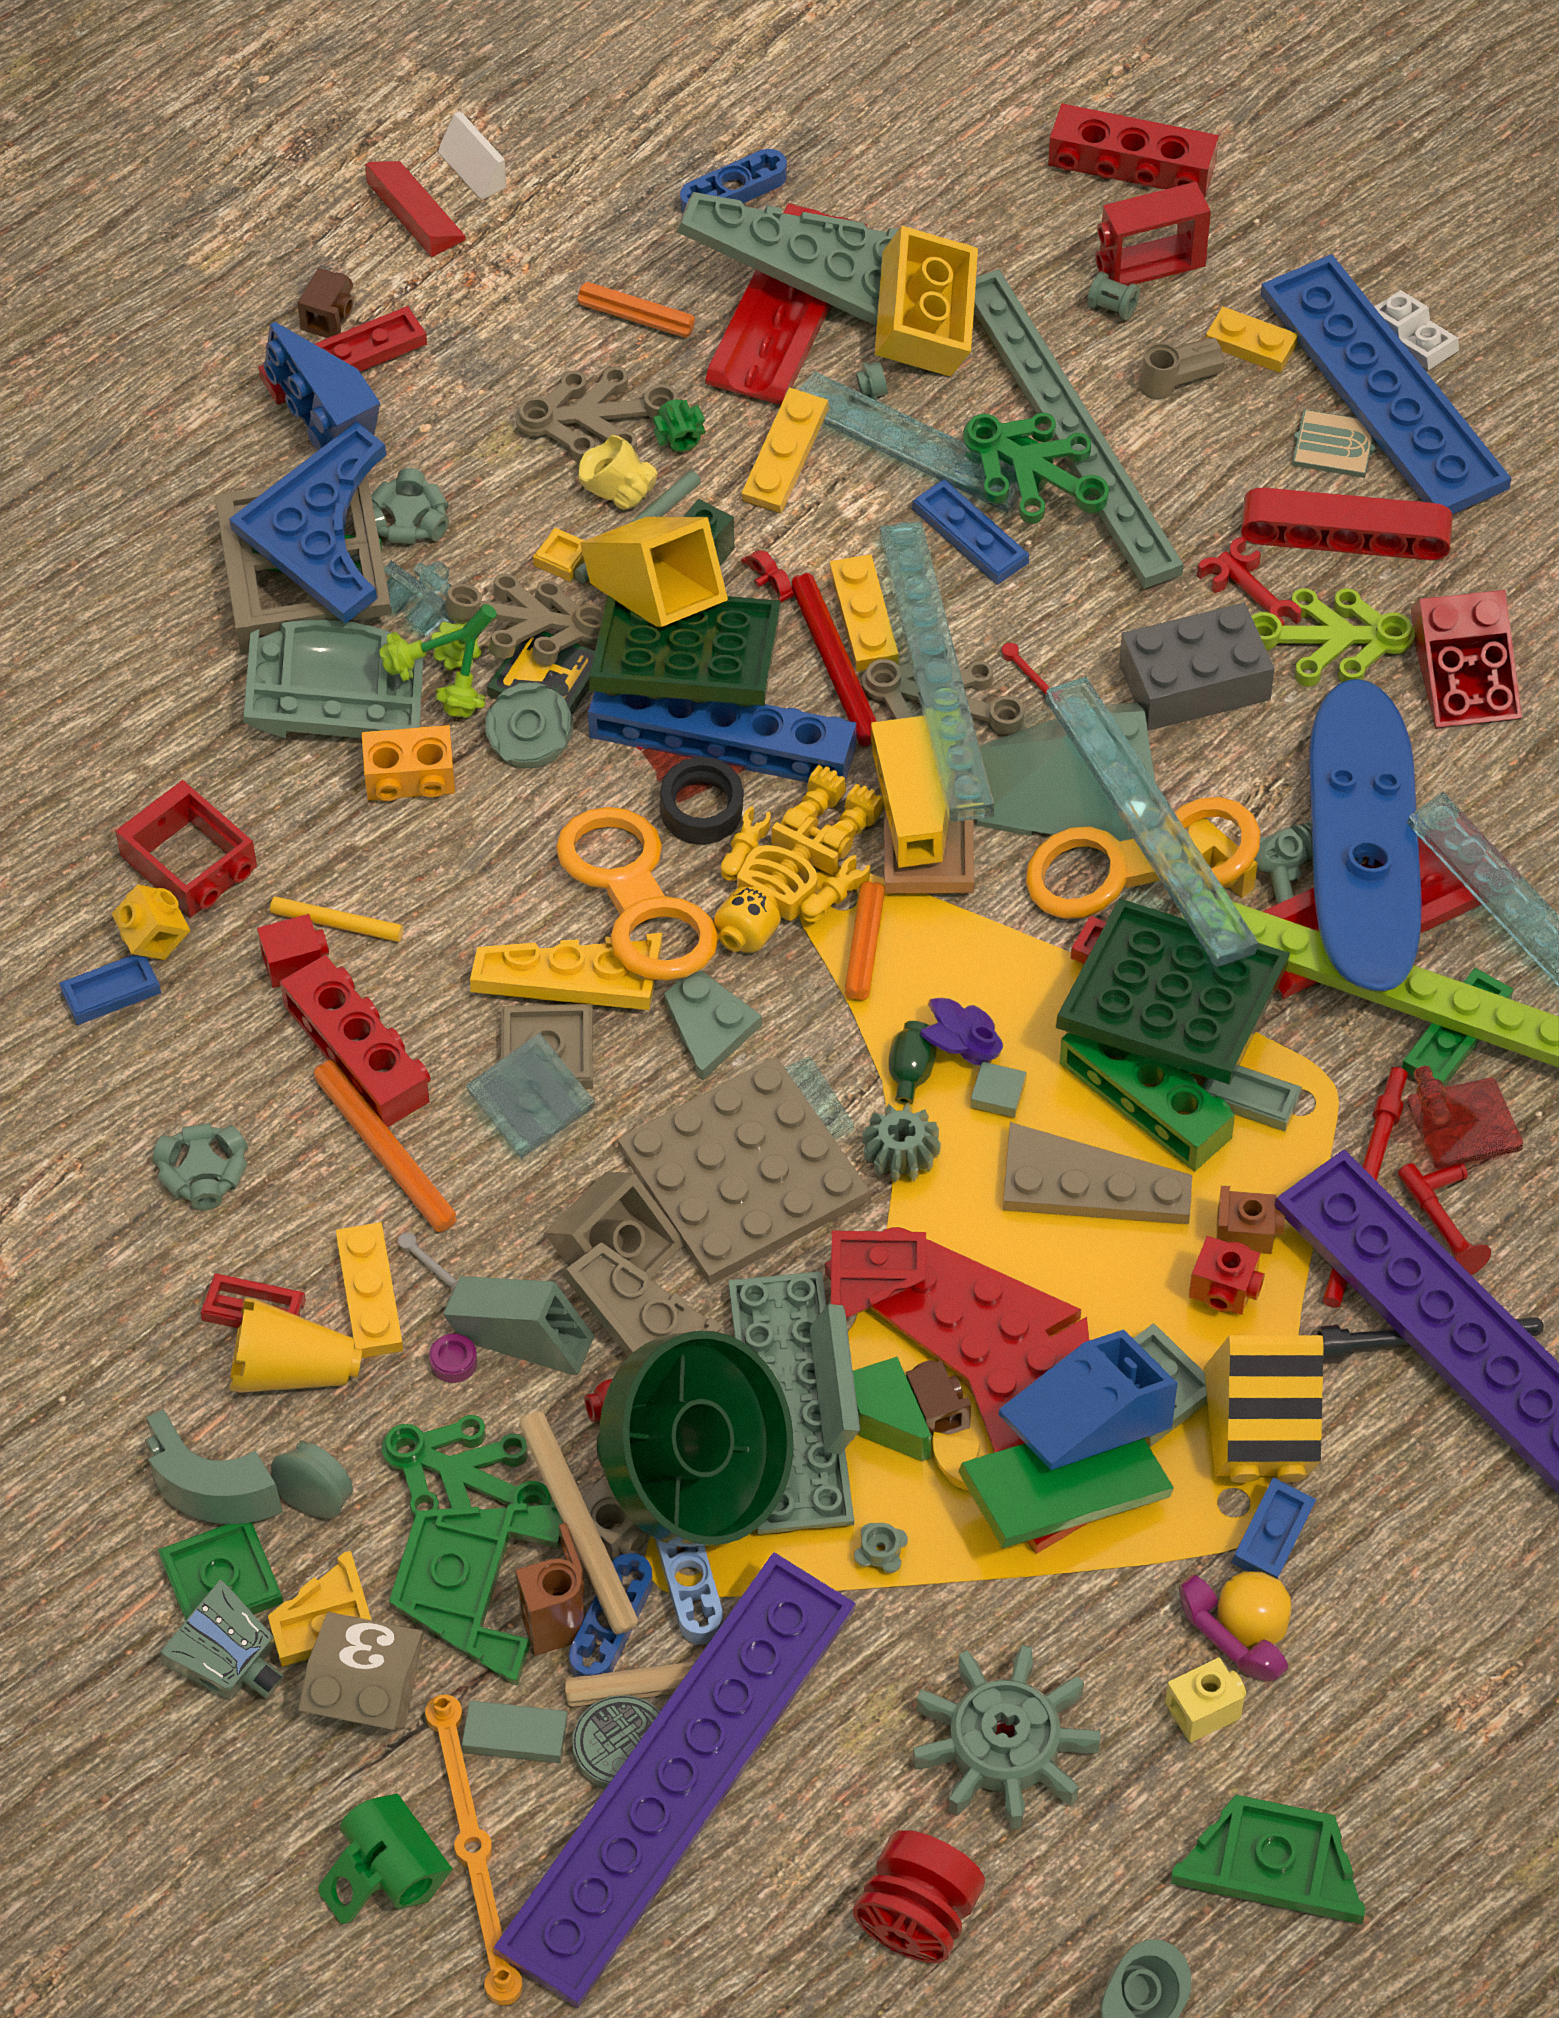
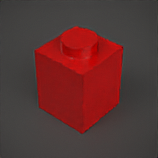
M309 914L257 928L260 951L272 988L280 987L281 980L320 957L329 955L323 929L314 930Z

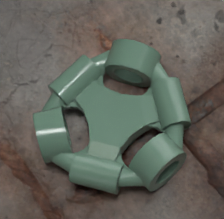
M405 468L400 470L396 479L391 482L383 481L371 494L378 536L388 538L389 543L416 544L418 539L424 538L438 541L448 528L449 517L446 516L445 511L449 505L438 485L429 484L425 480V475L417 469ZM381 509H386L394 518L395 523L392 526L387 527ZM422 516H424L423 519H422V521H421L420 528L418 529V528L415 527V526H417L418 523L420 522V518H421Z
M211 1123L182 1127V1132L171 1137L162 1135L159 1138L153 1153V1163L158 1166L160 1171L158 1179L175 1198L184 1197L191 1201V1205L195 1209L210 1210L222 1203V1196L228 1190H235L248 1165L244 1160V1154L248 1150V1146L241 1133L233 1125H229L226 1128L211 1127ZM213 1140H217L219 1146L229 1159H222L213 1152L210 1147ZM181 1144L188 1146L187 1157L180 1166L174 1167L180 1156Z

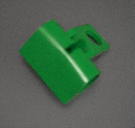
M396 1793L364 1801L343 1818L340 1824V1831L350 1845L342 1852L319 1884L318 1890L339 1922L347 1924L353 1921L372 1893L377 1890L383 1889L396 1908H406L428 1903L453 1868L399 1794ZM340 1877L346 1878L352 1886V1900L348 1905L343 1904L337 1896L336 1886Z

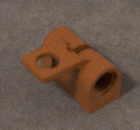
M566 1523L558 1525L560 1545L565 1560L560 1558L549 1559L515 1570L520 1616L534 1656L571 1645L585 1618L583 1569Z

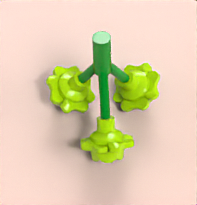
M483 604L467 623L457 622L452 624L442 622L439 626V632L433 633L430 637L431 640L424 643L418 640L409 644L396 631L387 634V643L379 650L385 670L391 676L400 674L403 681L412 679V669L414 668L415 660L425 657L427 651L434 649L433 658L439 662L444 661L445 669L451 671L457 667L461 668V671L456 672L454 684L436 689V700L443 703V710L449 716L471 717L475 709L484 708L486 702L485 696L478 694L471 687L473 674L470 673V669L473 665V659L481 656V650L477 644L478 637L496 617V610L489 604Z

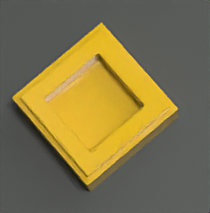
M554 528L534 554L533 564L537 568L571 582L574 578V570L585 562L580 542L585 540Z

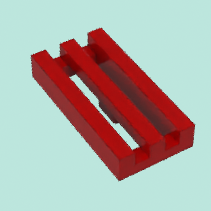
M215 1273L201 1310L202 1321L238 1328L242 1325L243 1314H241L244 1299L220 1295V1291L289 1305V1309L277 1308L300 1317V1309L304 1308L306 1302L305 1292Z

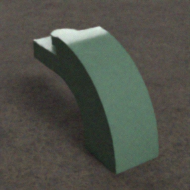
M164 1409L146 1417L151 1436L145 1439V1443L151 1455L148 1461L155 1485L161 1495L175 1508L199 1520L219 1524L250 1523L267 1519L283 1512L276 1484L256 1451L231 1460L206 1459L194 1454L185 1446Z

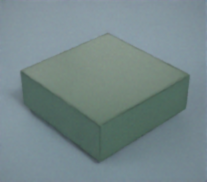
M982 1062L972 1093L970 1107L1015 1118L1026 1082L1027 1072Z

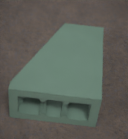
M460 1276L443 1313L457 1334L468 1337L476 1346L572 1375L579 1374L595 1337L554 1281Z

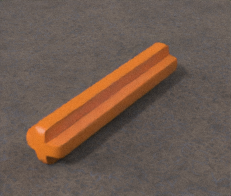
M590 282L582 284L579 289L577 301L582 306L683 338H687L693 332L695 317L692 314Z
M866 881L860 887L845 983V995L851 1000H866L870 993L884 901V886L879 882L872 883Z

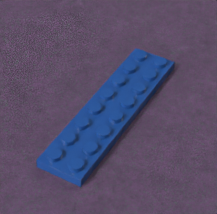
M1333 254L1261 284L1260 295L1285 327L1297 334V342L1423 502L1442 504L1448 507L1452 514L1510 489L1511 477Z

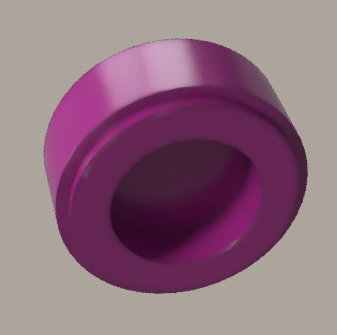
M447 1334L438 1338L430 1348L431 1370L438 1379L448 1383H458L468 1379L475 1372L477 1352L474 1343L468 1337L461 1334Z

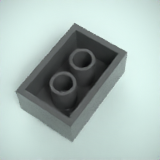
M1245 602L1121 634L1119 666L1134 701L1145 711L1148 731L1271 700L1275 668Z

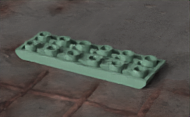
M822 1271L728 1280L734 1338L753 1349L774 1373L784 1392L793 1427V1460L787 1486L775 1510L757 1529L758 1534L788 1532L805 1528L854 1525L845 1450L841 1454L825 1453L810 1335V1326L826 1307Z

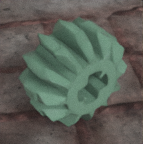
M907 1102L902 1111H896L888 1104L887 1108H885V1115L872 1114L870 1126L865 1127L863 1131L862 1143L865 1145L864 1158L866 1163H874V1171H876L877 1176L889 1171L891 1172V1178L896 1183L900 1178V1174H907L915 1181L916 1177H918V1170L930 1173L933 1167V1159L938 1158L940 1154L941 1142L938 1140L939 1128L937 1123L928 1122L929 1115L926 1109L914 1114Z

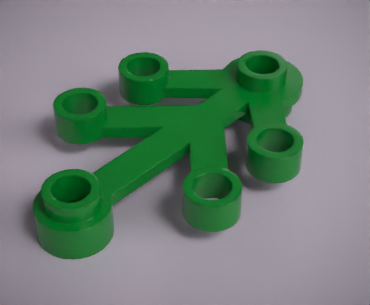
M1038 413L1029 419L1001 423L990 414L976 415L965 425L963 441L971 452L979 454L981 457L986 478L984 481V496L989 502L1002 503L1009 496V481L1005 476L1001 475L999 454L1013 463L1021 496L1019 515L1024 522L1036 524L1045 515V502L1038 495L1034 474L1075 497L1077 507L1086 513H1096L1105 508L1108 503L1109 486L1102 477L1087 475L1078 479L1047 461L1061 457H1068L1074 462L1087 460L1091 454V440L1086 434L1074 433L1066 439L1049 441L1055 435L1056 421L1048 413ZM1039 424H1046L1050 428L1048 430L1041 431L1038 430L1036 426ZM982 434H987L991 438L980 439L978 438V436ZM1031 435L1033 439L1043 443L1020 446L1011 439ZM1081 444L1085 446V449L1076 451L1072 449V446ZM993 485H999L1004 489L1000 492H993L989 488ZM1088 495H1094L1098 498V500L1091 501L1085 499L1084 497ZM1033 505L1038 507L1039 510L1031 513L1025 510V508Z
M466 1415L457 1423L426 1432L412 1424H399L386 1434L382 1442V1454L386 1463L392 1468L404 1472L412 1497L410 1509L413 1519L416 1512L419 1511L416 1508L422 1503L432 1504L433 1508L431 1510L440 1509L437 1496L428 1490L422 1467L440 1474L451 1508L471 1507L465 1486L506 1505L520 1503L549 1505L551 1504V1495L547 1486L539 1481H526L516 1487L478 1469L499 1462L510 1467L520 1466L528 1457V1449L524 1437L514 1433L505 1435L499 1442L478 1447L484 1442L486 1431L484 1421L476 1415ZM468 1427L479 1429V1432L472 1436L463 1433ZM456 1442H460L461 1445L467 1448H475L451 1456L436 1451V1449ZM403 1446H411L414 1448V1450L409 1453L398 1452V1450ZM510 1446L521 1448V1451L517 1454L511 1455L505 1452Z

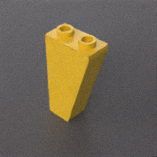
M958 711L871 723L872 757L883 797L898 868L943 862L960 749Z

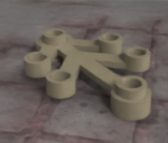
M617 366L606 369L603 373V378L587 394L585 375L580 371H569L562 376L561 383L545 398L534 396L525 399L517 409L515 419L516 425L521 432L529 436L545 434L568 447L571 458L575 462L580 463L584 453L595 447V442L592 437L584 434L578 435L563 424L577 423L605 441L611 435L619 436L625 439L633 447L634 451L637 452L635 434L627 430H620L606 420L649 416L653 420L654 416H658L659 408L670 400L678 399V395L673 387L666 384H657L651 386L646 391L644 399L603 403L610 395H620L627 390L628 374L625 369ZM613 379L621 380L619 382H611ZM572 383L579 384L578 386H569ZM568 398H581L574 406L561 407ZM580 447L588 448L587 450L583 451L577 450Z
M510 574L497 575L494 579L492 595L503 602L513 601L518 606L481 601L482 595L479 590L468 584H455L448 589L445 609L448 612L449 618L455 622L467 623L483 604H489L496 610L497 615L494 619L519 623L507 630H496L492 633L489 651L495 657L502 659L510 658L513 656L517 644L549 628L563 631L550 638L539 637L535 640L531 656L536 663L548 666L554 664L557 661L559 651L580 641L586 644L597 643L604 609L590 604L579 607L553 581L539 582L535 596H532L520 585L519 580L515 576ZM557 608L561 613L551 612L549 609Z
M934 649L926 657L901 666L888 659L876 660L863 673L862 687L865 693L875 700L885 701L894 719L917 717L911 714L903 698L906 697L918 701L926 715L946 713L945 709L953 712L958 711L960 714L990 722L991 727L998 734L1004 736L1016 733L1024 724L1025 708L1023 703L1016 697L1001 696L989 704L954 693L967 687L983 691L992 685L993 668L985 661L973 662L967 669L950 675L952 671L951 654L944 649ZM940 661L944 662L945 665L936 666L933 663ZM981 673L986 675V677L977 678L974 675ZM926 674L937 678V680L926 684L912 681ZM961 730L959 754L964 748V734Z

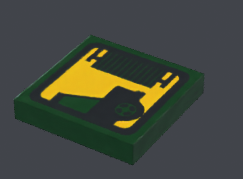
M543 631L516 645L513 656L504 660L487 686L488 696L497 699L504 690L519 683L537 682L546 685L549 689L563 696L572 715L589 689V676L595 651L575 643L559 651L557 661L554 664L548 666L538 664L531 656L535 640L539 637L550 638L554 636Z

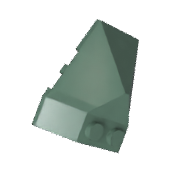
M1137 702L1093 705L968 749L970 775L973 776V799L977 826L1032 836L1033 831L1054 835L1068 828L1091 826L1109 832L1118 841L1158 833L1156 786L1145 711Z

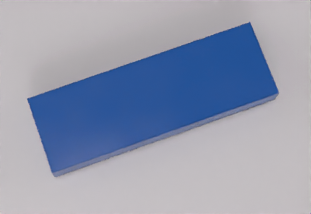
M945 479L912 501V510L996 585L1029 564V553Z

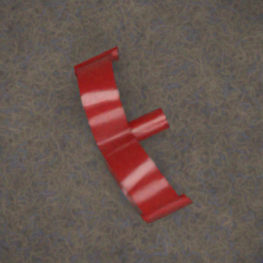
M758 550L741 559L742 564H747L749 568L761 575V577L754 580L758 588L770 582L781 603L794 596V591L786 572L783 569H778L768 552Z

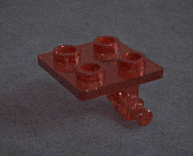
M1420 1066L1414 1071V1077L1419 1083L1416 1089L1417 1094L1408 1096L1407 1105L1436 1169L1515 1153L1523 1149V1140L1494 1078L1490 1077L1444 1087L1441 1080L1433 1077L1431 1067Z

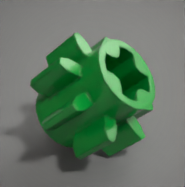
M670 400L659 408L658 416L653 417L656 426L653 431L659 445L662 446L669 442L672 451L683 452L694 448L699 443L701 435L706 433L703 426L706 420L699 405L690 408L687 400Z

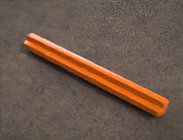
M327 1060L322 1065H318L314 1070L315 1081L434 1230L442 1233L448 1228L453 1227L457 1221L456 1212L339 1066L332 1060Z

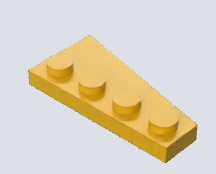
M662 933L646 934V940L631 941V944L639 953L652 959L660 960ZM605 937V943L579 945L578 939L562 940L560 944L552 948H539L536 943L477 947L470 977V992L650 1010L656 980L647 979L629 971L616 958L610 940L611 937Z

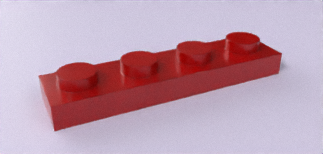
M406 306L317 342L315 345L361 372L427 345V336L409 306ZM263 365L258 366L260 379L276 404L285 403L286 394L279 383L274 385L266 375Z

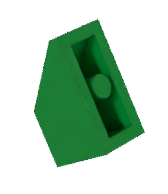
M898 1357L853 1370L860 1425L859 1435L919 1461L931 1459L932 1435Z

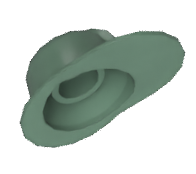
M1146 1939L1133 1945L1110 1972L1107 1988L1101 2003V2018H1179L1191 1992V1971L1186 1958L1176 1946L1163 1940Z

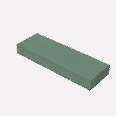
M827 1304L810 1326L825 1453L841 1454L859 1433L860 1425L845 1309L842 1305Z

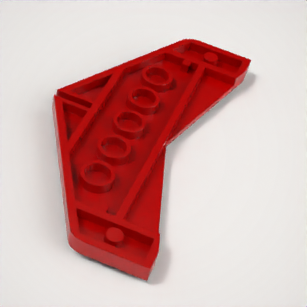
M892 1227V1228H888V1229L883 1230V1231H907V1232H911V1231H909V1230H907V1229H904V1228H901V1227ZM926 1239V1280L869 1307L939 1361L942 1360L943 1364L958 1374L974 1396L994 1453L1025 1444L998 1415L999 1409L1082 1343L1090 1341L1087 1316L1081 1319L1080 1308ZM831 1260L825 1263V1274L830 1280ZM1088 1523L1027 1541V1543L1037 1554Z

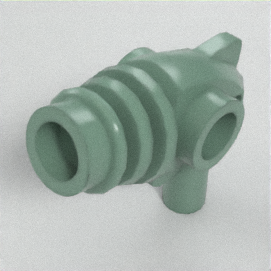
M1311 821L1280 829L1268 837H1260L1259 852L1254 860L1258 863L1257 870L1270 874L1277 904L1294 897L1290 882L1296 881L1301 876L1299 867L1313 857Z

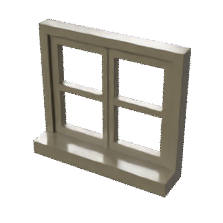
M366 475L357 487L350 502L356 537L345 539V544L350 556H360L363 576L376 588L377 600L350 621L392 614L369 481ZM270 487L215 495L241 655L249 653L250 633L259 630V635H266L281 631V623L320 619L340 620L310 594H308L310 601L308 603L261 610L255 571L277 567L260 553L252 554L251 546L231 530L229 518Z

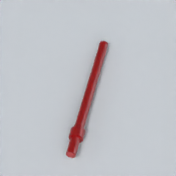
M1399 1067L1390 1069L1384 1093L1377 1097L1372 1114L1375 1123L1362 1167L1376 1181L1393 1125L1399 1123L1404 1107L1401 1097L1408 1073ZM1333 1267L1322 1301L1329 1307L1338 1308L1341 1306L1347 1281Z

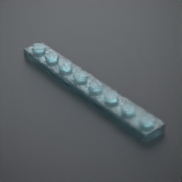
M1083 677L1048 688L1045 701L1215 967L1255 954L1259 944L1088 678Z

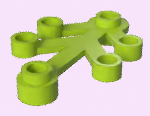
M1300 588L1293 593L1291 601L1300 606L1302 611L1301 618L1311 616L1323 626H1282L1281 621L1274 614L1268 612H1259L1251 616L1267 651H1270L1278 643H1325L1311 656L1299 659L1296 664L1295 679L1299 684L1307 687L1319 683L1322 669L1353 643L1369 644L1355 657H1347L1340 662L1338 678L1341 683L1351 679L1364 680L1365 670L1385 653L1398 654L1407 651L1413 645L1415 638L1414 627L1405 615L1396 612L1381 615L1361 600L1357 591L1350 588L1341 589L1336 593L1334 611L1318 600L1316 593L1311 589ZM1299 601H1307V602H1309L1310 604H1309V605H1302V604H1300V603H1298V602H1299ZM1342 601H1350V602H1352L1353 604H1352V605H1345V604H1343V603H1341V602H1342ZM1356 616L1366 626H1353L1344 618ZM1310 669L1314 671V673L1307 674L1304 673L1302 670ZM1352 669L1358 673L1350 674L1346 670Z

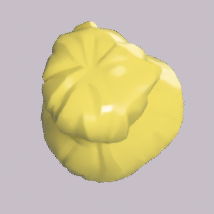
M611 435L605 443L591 448L584 453L579 463L578 480L588 491L604 499L613 500L616 507L628 510L638 506L640 501L652 490L658 473L656 468L650 463L640 462L633 447L625 439Z

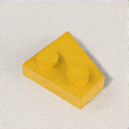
M351 1551L341 1554L337 1558L338 1564L319 1580L315 1577L300 1588L298 1595L294 1599L285 1601L268 1615L281 1667L309 1659L327 1612L372 1620Z

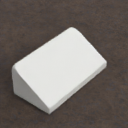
M460 111L455 113L441 141L439 154L480 199H485L506 188L505 159Z

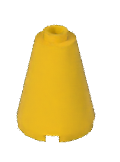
M244 1298L241 1310L243 1319L242 1325L238 1327L230 1376L232 1380L229 1391L242 1393L346 1386L349 1376L358 1377L362 1349L354 1348V1338L255 1298Z

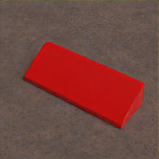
M378 161L365 164L367 184L431 258L466 240L464 233L401 161Z

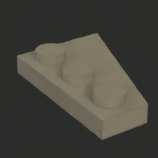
M602 1242L567 1267L562 1273V1276L627 1357L645 1343L659 1337L692 1331L719 1332L724 1327L712 1317L707 1319L688 1306L689 1302L674 1292L671 1295L649 1280L646 1272Z

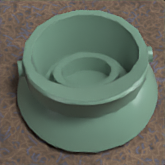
M300 1440L292 1452L276 1456L271 1463V1476L276 1484L278 1494L286 1503L305 1514L324 1519L337 1517L346 1500L352 1495V1482L345 1469L333 1456L316 1444Z

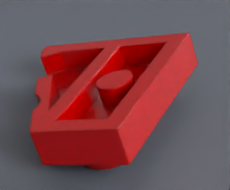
M832 1230L831 1304L842 1305L845 1309L846 1318L926 1280V1232Z

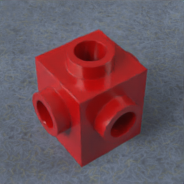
M1206 1236L1191 1274L1189 1298L1207 1303L1208 1306L1217 1311H1232L1243 1315L1248 1299L1257 1300L1262 1289L1265 1273L1258 1272L1261 1253L1253 1251L1248 1246L1239 1242L1228 1243Z

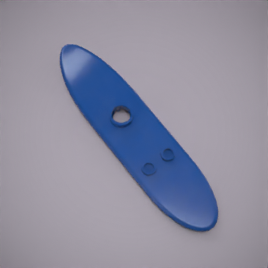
M1351 679L1338 684L1326 695L1316 713L1310 737L1309 767L1316 915L1324 949L1337 972L1348 982L1360 988L1373 991H1387L1401 985L1411 972L1416 959L1421 932L1422 902L1414 759L1406 725L1390 697L1371 682ZM1367 856L1368 865L1374 867L1376 859L1380 861V863L1383 866L1371 869L1363 867L1360 864H1362L1363 857Z

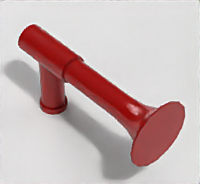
M1459 1160L1450 1166L1426 1175H1422L1414 1163L1404 1165L1398 1171V1177L1446 1242L1452 1257L1470 1275L1477 1273L1489 1261L1491 1249L1487 1245L1474 1246L1469 1243L1455 1226L1433 1191L1459 1180H1466L1468 1173L1464 1163Z

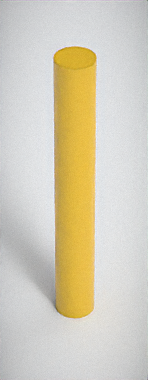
M276 896L273 897L270 905L271 914L288 918L309 914L312 923L395 942H400L403 935V925Z

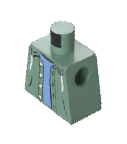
M222 1580L218 1581L160 1651L161 1663L167 1668L228 1700L234 1698L245 1683L267 1699L278 1688L285 1676L265 1661L274 1648V1637Z

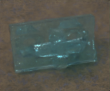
M392 560L385 566L384 571L389 577L387 588L393 613L398 615L412 598L418 604L405 619L425 637L437 628L441 622L455 623L448 616V612L445 609V600L437 595L440 592L447 596L448 589L452 586L447 582L450 571L445 564L436 561L427 567L423 563H418L414 568V573L420 577L419 580Z

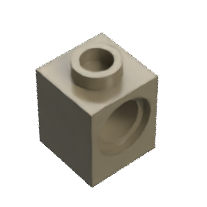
M601 1478L582 1498L609 1557L613 1561L622 1554L636 1553L646 1539V1532L641 1530L626 1515L614 1497L609 1484ZM607 1522H617L621 1524V1526L616 1529H605L601 1527L604 1523Z

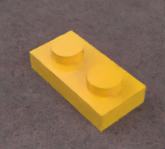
M1223 306L1205 337L1210 339L1216 338L1224 353L1278 373L1282 372L1298 343L1297 334Z

